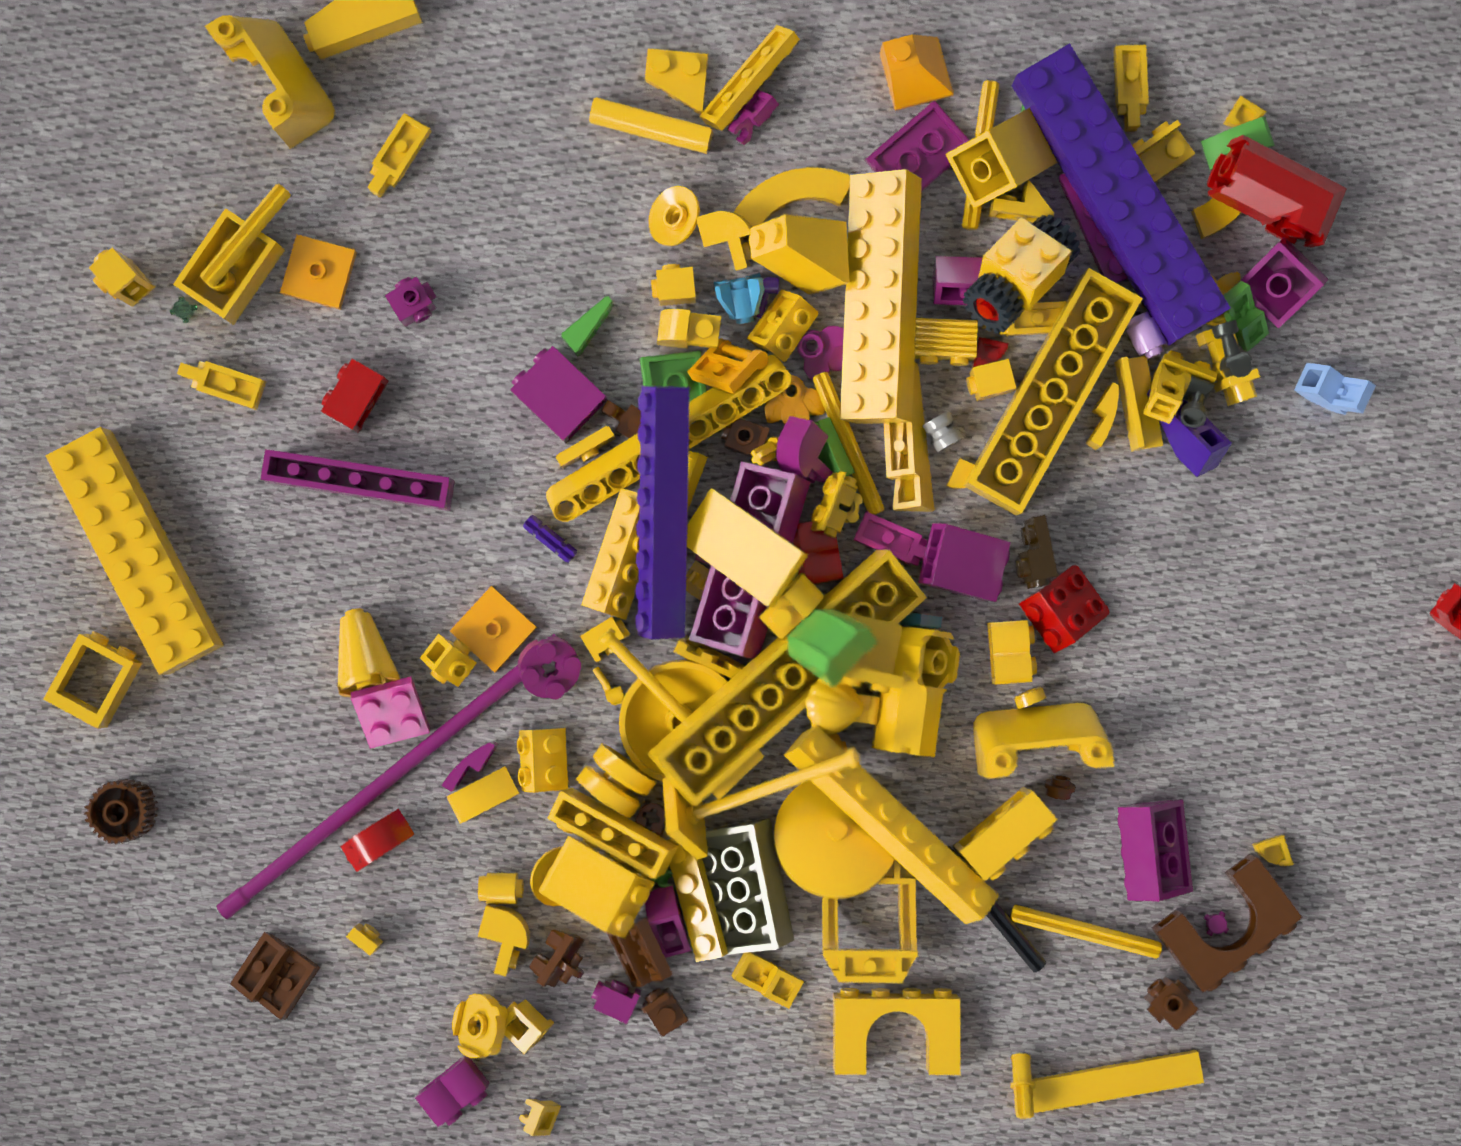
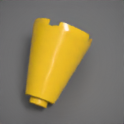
M361 608L346 611L345 616L340 619L337 683L339 695L351 697V692L399 680V673L371 614L364 612Z

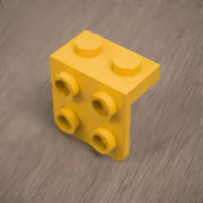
M846 613V615L868 627L875 637L877 644L869 652L867 651L843 676L842 683L860 687L861 681L872 683V690L890 693L891 687L902 689L904 677L893 674L902 627L896 623Z

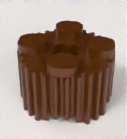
M123 779L103 784V787L97 788L98 792L92 794L94 798L89 799V805L85 806V809H87V812L84 813L87 816L85 822H89V827L94 828L93 833H98V838L104 837L103 841H108V844L126 843L141 838L142 835L147 834L154 827L156 822L154 818L158 817V814L155 813L158 810L155 804L158 802L153 800L155 797L153 790L146 784L141 785L140 781L135 782L134 779ZM119 807L124 808L125 815L123 813H119Z

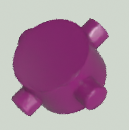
M1220 911L1219 914L1211 915L1205 914L1204 919L1206 920V927L1208 928L1206 933L1212 936L1213 933L1220 934L1223 932L1226 934L1229 931L1227 921L1224 918L1226 916L1224 912Z

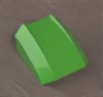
M814 609L788 635V654L834 688L853 665L877 644V641L871 630L854 618L836 610Z

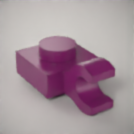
M758 89L752 99L738 112L740 116L730 123L727 130L735 135L741 130L736 140L743 145L747 144L752 138L753 126L760 127L768 120L779 103L773 96Z

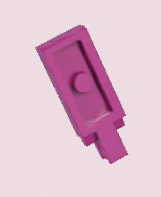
M865 512L853 540L874 550H890L897 560L918 566L920 560H924L928 540L922 538V535L869 512Z

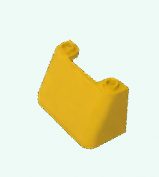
M223 15L205 26L211 37L222 47L232 62L238 59H245L253 66L260 63L277 89L264 99L262 104L263 114L274 131L290 149L333 120L335 116L333 103L283 28L276 21Z
M1086 703L986 711L980 713L973 722L977 773L987 779L1006 777L1012 774L1017 767V750L1067 745V750L1078 752L1084 764L1090 767H1114L1113 750L1095 710Z

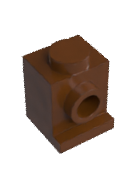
M739 418L724 428L721 439L726 440L724 445L726 449L753 458L752 450L765 444L770 428L762 427ZM741 431H747L750 434L748 441L743 442L738 438Z

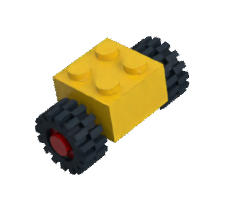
M1042 215L1032 224L1021 217L984 254L978 279L964 293L963 303L968 304L965 308L967 312H972L970 317L973 320L977 318L979 326L986 325L987 331L991 332L994 330V333L1005 332L1019 318L1024 309L1029 311L1065 274L1069 264L1080 253V248H1078L1080 242L1079 240H1074L1077 236L1076 233H1070L1068 230L1070 226L1068 224L1063 226L1062 219L1057 218L1054 221L1053 215H1048L1047 217Z

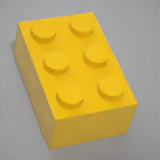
M225 208L173 285L234 325L285 249L261 232L215 287L207 284L200 277L201 273L245 222Z
M1022 787L953 845V847L984 881L988 878L995 880L1006 870L1004 865L1013 857L1015 860L1020 859L1030 850L1028 845L1038 837L1041 840L1050 834L1054 829L1052 824L1057 819L1033 790Z

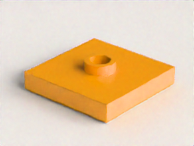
M296 234L280 293L341 310L357 251Z
M490 586L450 632L496 673L537 627L493 586Z

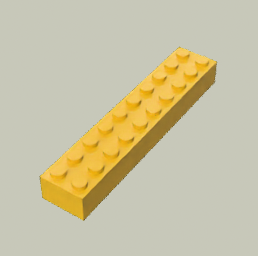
M876 550L829 591L815 609L836 610L844 614L852 613L898 624L927 597L890 550ZM803 619L782 640L776 638L647 753L689 803L695 806L699 804L806 707V697L811 686L817 682L819 677L788 654V635Z

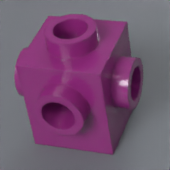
M417 276L413 279L411 277L402 279L395 285L396 289L385 295L398 319L405 327L413 322L418 324L426 321L432 316V311L437 309L432 301L437 296L428 282L422 284Z

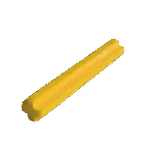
M276 184L201 273L200 277L212 287H215L291 197L290 192L280 184Z

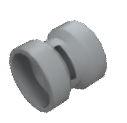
M950 411L937 416L923 425L925 432L932 435L934 440L933 446L937 453L964 438L961 431L953 426L954 418Z

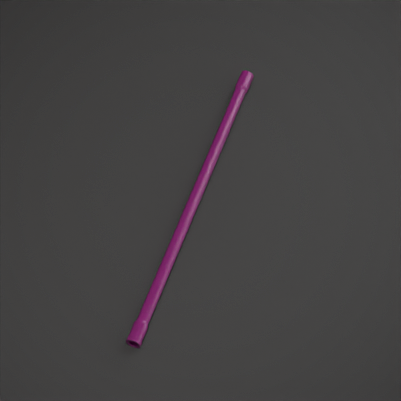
M518 665L245 885L237 888L217 904L218 912L227 920L231 918L265 887L519 684L521 678Z

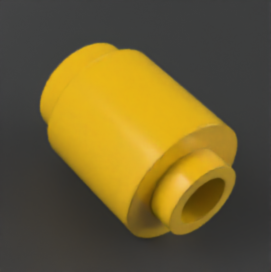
M487 873L486 876H479V901H486V904H517L518 898H523L524 880L518 879L517 873Z

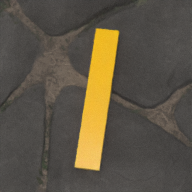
M1191 1050L1032 1079V1082L1036 1085L1033 1089L1034 1113L1204 1083L1199 1052Z

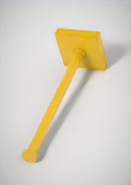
M610 628L598 641L602 645L606 644L682 723L691 714L614 635L616 632L613 628ZM760 749L711 792L718 800L765 757Z
M855 748L846 750V754L731 794L720 800L717 799L703 804L701 801L696 806L686 801L668 778H664L662 781L667 834L697 860L707 857L705 817L849 766L852 768L860 766L859 755Z

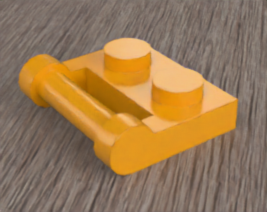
M720 338L718 349L709 348L687 372L693 381L734 394L757 369L766 367L768 354L758 349L751 351L732 345L729 340ZM728 357L736 358V359L742 360L743 362L737 361V360H734V359H731V358H728Z

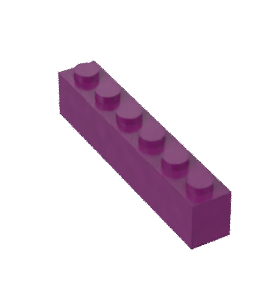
M265 449L260 480L271 484L446 511L451 509L455 481L450 477Z

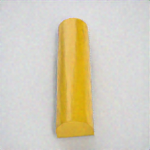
M597 97L593 98L589 116V123L704 154H707L713 136L711 127Z

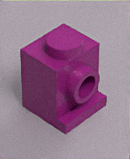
M599 980L591 998L596 1000L593 1009L627 1024L642 990L636 988L634 993L628 991L630 987L618 980H612L611 983Z

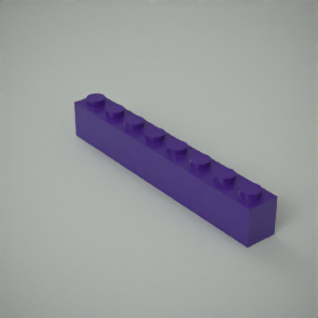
M641 386V394L638 399V406L641 411L638 440L641 444L640 458L637 463L640 474V489L637 492L640 513L636 527L639 537V551L636 555L639 582L636 585L638 614L635 618V626L638 636L650 640L685 638L690 387Z

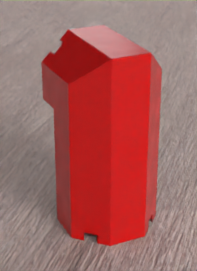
M1245 135L1231 139L1227 145L1231 150L1227 155L1221 153L1218 156L1209 175L1207 187L1212 190L1208 191V196L1261 222L1262 225H1266V232L1279 239L1285 237L1292 244H1296L1297 239L1305 240L1304 246L1310 248L1324 245L1347 188Z

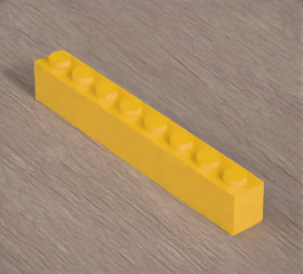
M815 725L801 733L784 756L801 770L846 754V752L821 728ZM849 766L811 780L963 923L968 924L984 919L1000 895L861 766L855 768Z

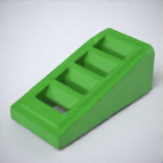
M605 296L561 333L562 339L577 357L583 353L611 312L614 305L609 296Z

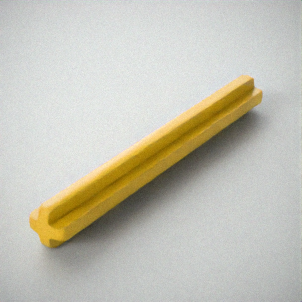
M986 80L982 85L975 137L994 127L1000 86L996 81ZM967 195L962 227L967 230H977L982 205L973 209Z
M827 372L817 374L813 377L814 385L826 414L830 417L855 471L852 476L857 480L856 485L867 512L873 515L884 511V505L848 421L840 419L841 403L830 376Z
M1014 905L1011 910L1010 919L1016 923L1156 959L1160 957L1162 951V944L1156 940L1020 905Z

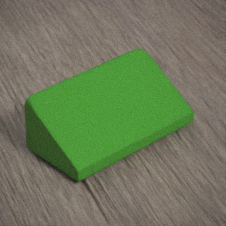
M830 417L815 422L829 436L818 459L833 473L846 472V476L854 474L855 471Z

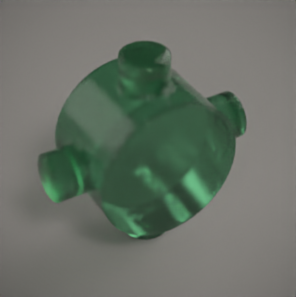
M181 296L174 303L173 309H170V314L182 319L183 323H188L189 318L197 310L196 304H190L185 300L184 296Z

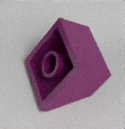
M1283 237L1240 281L1250 285L1255 307L1263 311L1265 316L1279 329L1325 285L1328 278L1291 242Z

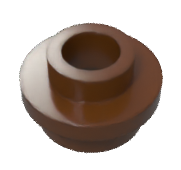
M1053 775L1052 779L1045 780L1044 787L1047 789V796L1059 800L1071 799V794L1075 792L1076 785L1071 783V779L1066 776Z

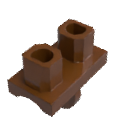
M553 929L545 943L556 951L550 959L543 954H538L529 966L539 977L536 982L543 987H546V985L555 987L559 980L567 984L572 976L581 979L584 971L578 966L583 957L577 952L584 939L578 935L567 934Z

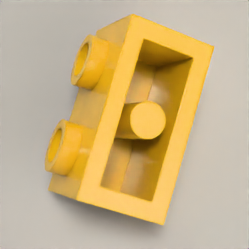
M113 247L100 252L95 257L94 263L89 267L96 276L92 279L93 282L105 294L108 292L114 299L118 298L131 307L136 305L155 288L131 259Z

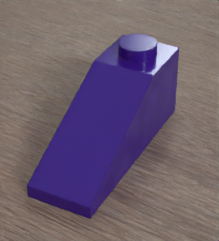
M1151 389L1147 393L1148 398L1150 396ZM1182 400L1170 424L1160 421V424L1176 457L1198 477L1218 467L1232 442L1207 417L1205 423L1200 427L1192 428L1184 425L1180 416L1182 407L1188 401Z

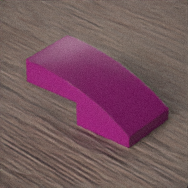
M492 741L470 753L451 771L441 786L450 792L455 791L470 767L478 772L484 769L499 744Z

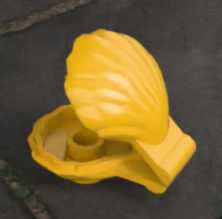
M819 678L811 686L805 700L807 717L811 721L812 726L817 725L828 735L841 732L853 722L877 725L880 697L857 694L851 685L843 684L842 680L832 688Z

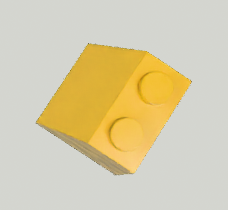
M1030 108L945 154L973 209L1021 185L1057 163Z
M785 214L750 228L749 245L751 247V259L805 293L816 294L849 283L846 221Z
M568 836L538 892L604 932L625 938L628 931L632 928L641 907L648 899L655 882L640 875L636 869L627 863H620L612 859L608 852Z

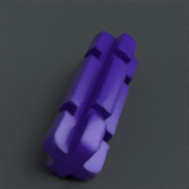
M531 515L525 521L524 529L532 535L535 534V538L554 553H559L558 556L569 563L576 556L577 550L569 543L565 544V540L547 525L543 526V522L536 516Z

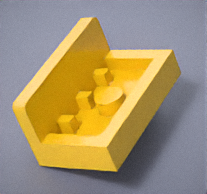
M566 728L520 730L517 739V751L520 755L521 766L518 771V781L522 791L536 793L568 789Z

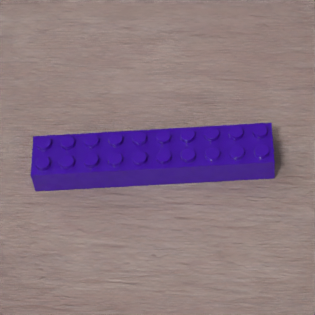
M1069 43L1018 73L1011 85L1024 108L1031 109L1056 161L1136 293L1143 298L1141 301L1150 316L1155 319L1167 344H1173L1229 310L1231 307L1071 44Z

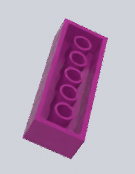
M741 461L730 500L793 544L810 482L796 474ZM711 565L689 640L754 659L761 653L768 626L759 616L768 606Z

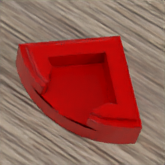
M979 337L977 341V356L973 361L972 368L997 362L1005 354L1009 343Z

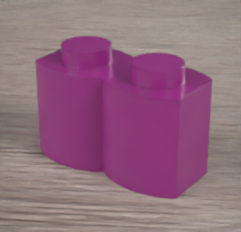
M464 1055L421 1089L415 1099L437 1127L444 1123L450 1126L463 1115L461 1111L463 1107L469 1103L474 1107L487 1096L485 1090L490 1082L472 1059Z

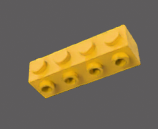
M623 488L620 489L581 604L582 606L624 620L627 619L636 593V585L639 582V569L636 564V555L639 551V537L636 527L639 521L640 506L637 502V492Z
M574 788L560 791L547 818L556 823V826L562 831L576 834L583 838L586 844L608 852L612 859L636 868L640 875L650 879H656L666 873L679 847Z

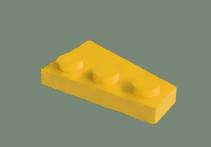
M686 634L685 638L679 639L673 652L683 658L720 673L723 677L725 675L733 678L746 666L707 645L690 641V636Z

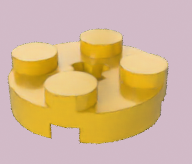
M488 994L469 995L466 1001H461L456 1007L452 1020L453 1036H458L461 1045H457L460 1052L469 1058H485L498 1054L501 1050L508 1020L507 1008L500 1005L493 996ZM477 1021L481 1022V1029L477 1027Z

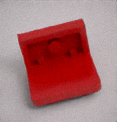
M1077 565L1070 566L1053 579L1051 584L1046 585L1019 603L1026 617L1032 622L1054 654L1078 641L1110 613L1105 602Z

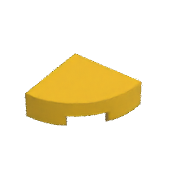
M1240 96L1223 124L1234 128L1262 117L1266 111Z
M959 458L946 486L953 489L966 488L963 485L974 464Z
M1281 834L1252 844L1260 857L1262 856L1265 861L1267 860V862L1279 866L1294 865L1284 835Z

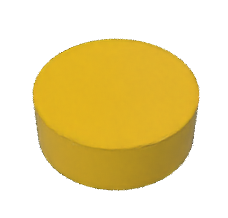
M1039 686L1016 695L1014 700L1017 708L1020 709L1042 701L1047 697L1043 687Z

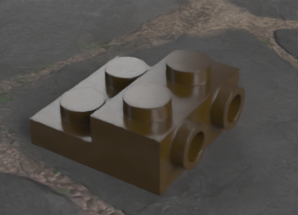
M1040 515L1024 521V527L1020 529L1024 546H1029V550L1018 554L1019 560H1015V569L1018 578H1023L1027 589L1051 584L1050 578L1058 576L1046 515Z

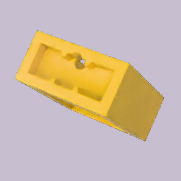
M92 631L91 635H78L43 700L100 729L107 728L143 663L135 659L136 653L123 646H119L116 649L108 644L109 638ZM87 647L123 666L100 709L64 691Z

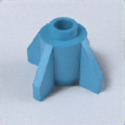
M760 273L731 280L714 281L717 299L728 313L729 319H736V324L754 321V316L759 314V307L764 293L763 279Z

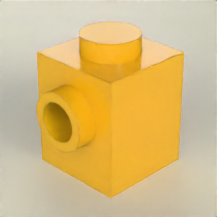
M667 264L662 266V270H656L657 279L651 280L652 297L659 298L660 306L696 303L693 267L680 268V264Z

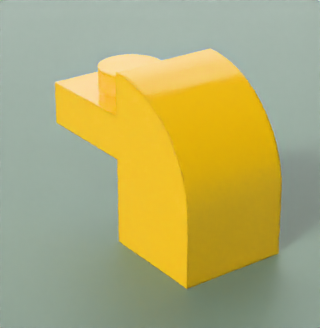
M717 211L697 217L696 221L704 247L728 241L735 270L751 267L749 260H753L751 259V247L749 241L744 243L743 237L750 235V228L752 227L744 217L731 211Z
M684 309L662 310L660 313L657 345L688 349V345L718 349L721 316L691 313L690 310Z
M800 573L787 586L774 608L768 607L759 618L782 640L803 618H806L823 600L824 595L803 573Z
M487 904L485 906L478 937L502 943L494 974L506 977L510 968L516 969L520 951L515 950V948L526 949L529 946V927L523 916L512 908L498 904Z

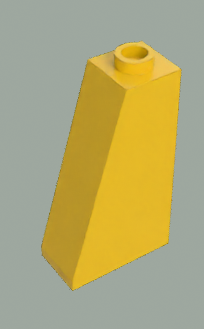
M334 0L304 22L308 33L303 34L309 51H315L320 60L423 22L414 0Z

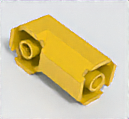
M902 627L893 674L904 677L902 689L891 687L890 693L879 691L878 697H880L877 725H874L871 748L935 757L943 694L947 691V689L943 688L947 683H953L956 680L960 659L958 647L952 646L949 640H954L951 633Z

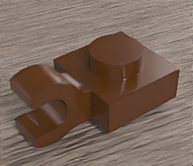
M607 400L601 411L619 422L615 431L628 439L636 435L641 425L640 409L631 404L628 410L624 411L616 404Z

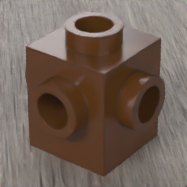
M1164 977L1162 980L1159 978L1148 987V994L1143 997L1150 1004L1147 1008L1148 1012L1159 1023L1165 1020L1176 1031L1199 1010L1188 998L1191 994L1190 990L1179 979L1173 982L1168 977Z

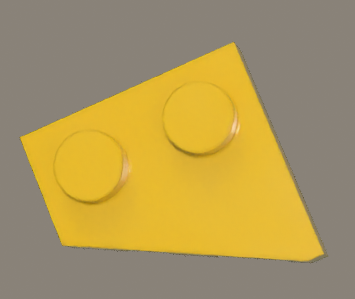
M648 48L645 82L665 91L671 98L681 101L691 107L697 114H701L704 106L708 54Z

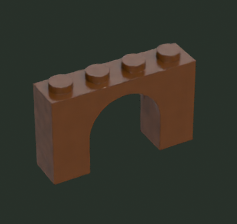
M1248 854L1225 872L1243 896L1249 908V924L1239 940L1222 947L1208 945L1202 940L1184 914L1176 909L1151 927L1193 985L1203 993L1206 990L1210 992L1218 988L1223 983L1222 978L1231 971L1236 973L1248 964L1247 959L1255 953L1261 954L1267 951L1273 944L1271 941L1280 934L1284 936L1292 932L1297 927L1296 922L1303 918L1258 857Z

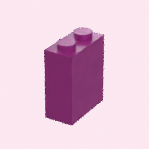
M552 346L549 350L546 348L542 349L533 359L535 364L527 372L523 370L513 379L512 384L514 386L510 391L566 444L607 402V397Z
M932 523L918 583L982 601L997 602V598L1003 588L1002 577L1004 568L1010 558L1009 548L1011 542L949 524Z

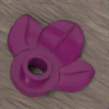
M828 326L820 332L808 330L797 345L798 353L804 358V372L812 381L815 375L822 372L829 374L830 370L842 371L843 328ZM813 339L818 343L817 350L811 351L807 348L808 340Z

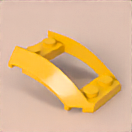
M894 859L889 871L878 884H898L899 949L839 948L838 899L822 897L823 957L838 982L902 983L915 959L918 958L916 878L896 859Z

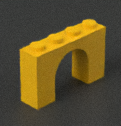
M842 988L840 993H833V1069L835 1075H866V1041L869 1029L882 1015L897 1011L913 1015L924 1025L926 1032V1069L928 1074L961 1075L960 998L957 994H952V989L936 988L933 989V994H921V989L905 988L902 989V993H890V989L874 988L871 989V993H859V989Z

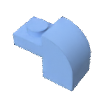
M1306 363L1294 390L1305 399L1332 412L1346 415L1347 411L1363 414L1376 385L1369 380L1344 377L1328 365Z

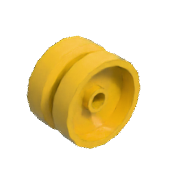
M602 743L594 753L593 759L605 772L596 767L586 765L576 780L600 802L631 819L639 808L640 802L628 789L637 794L647 796L657 782L654 778L641 771L624 755Z

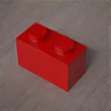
M351 359L349 364L345 363L339 370L337 375L339 381L334 390L330 389L325 394L321 403L324 406L321 412L359 433L389 380L358 361Z

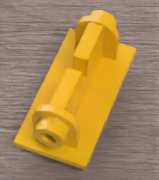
M836 472L826 479L823 485V499L812 514V531H824L825 535L835 538L837 533H841L848 513L838 509L839 504L846 507L851 506L858 489L855 478L846 476V472Z

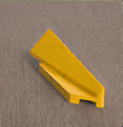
M914 362L912 423H884L886 478L895 480L894 511L932 512L935 511L927 437L923 428L925 419L919 366L916 362Z

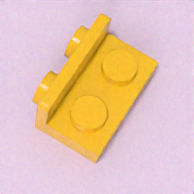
M1176 120L1171 125L1167 121L1162 123L1151 132L1153 137L1148 141L1144 142L1141 138L1132 144L1155 183L1195 155L1193 149L1178 130L1182 125L1179 120Z
M781 289L747 339L755 346L770 351L781 361L786 362L819 313L800 295Z

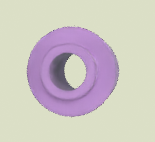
M1144 312L1132 318L1127 325L1128 330L1126 332L1138 356L1145 355L1148 360L1163 353L1162 346L1166 345L1167 341L1149 312Z

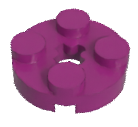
M550 636L547 637L548 639L530 642L523 649L518 659V670L524 687L531 694L541 698L556 700L561 698L577 682L581 662L570 643L562 638ZM552 661L556 662L554 665L556 669L545 674L542 665L544 663L550 664Z

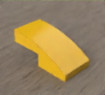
M1114 382L1106 388L1091 411L1101 418L1085 443L1094 450L1103 445L1116 415L1119 385Z
M506 766L446 797L459 823L462 824L516 796L519 792Z
M754 952L743 953L731 975L734 980L760 992L764 997L788 1009L791 1007L804 983L802 979Z

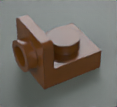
M660 987L656 988L644 997L646 1002L642 1004L641 1009L644 1014H648L661 1037L688 1021V1017L669 987L663 991Z

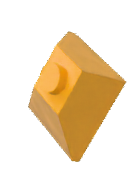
M912 34L882 42L879 54L895 111L954 95L938 37Z

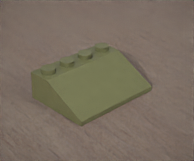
M770 818L706 829L708 856L702 858L727 947L728 954L726 955L779 949L794 941Z

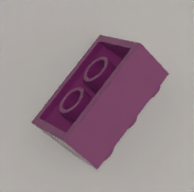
M1183 799L1137 803L1118 807L1117 822L1121 834V856L1124 862V886L1127 890V900L1160 902L1193 892Z

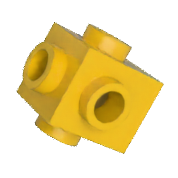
M440 634L435 637L420 657L432 670L430 674L444 685L449 681L457 687L469 676L471 670L477 664L468 655L471 651L469 647L458 639L452 643Z

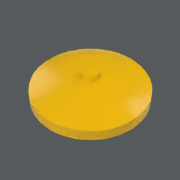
M690 660L667 661L648 669L690 714L728 682L720 673ZM637 678L627 690L621 704L619 713L620 737L623 747L632 762L648 776L662 781V779L667 777L647 753L680 725L681 722Z
M811 780L797 786L786 797L778 811L774 826V846L778 860L793 882L814 895L830 899H845L860 895L873 888L884 878L895 859Z

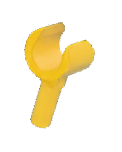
M598 666L592 671L603 686L607 701L614 706L621 704L624 698L622 687L611 688L600 667Z

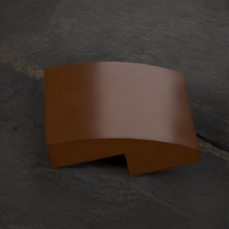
M646 917L634 920V924L625 938L607 933L632 987H643L652 981H663L673 975Z
M264 932L230 985L251 1002H259L277 1018L286 1020L321 967L277 937Z

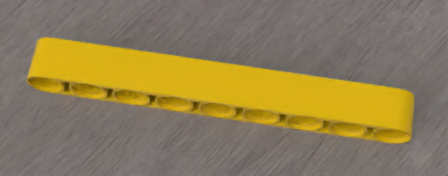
M768 355L766 367L757 369L734 394L713 387L689 402L688 449L784 392L790 386L792 377L777 356ZM638 433L558 481L548 489L546 499L557 520L569 522L615 495L621 488L624 489L640 479L637 463L640 458L641 443L638 440Z

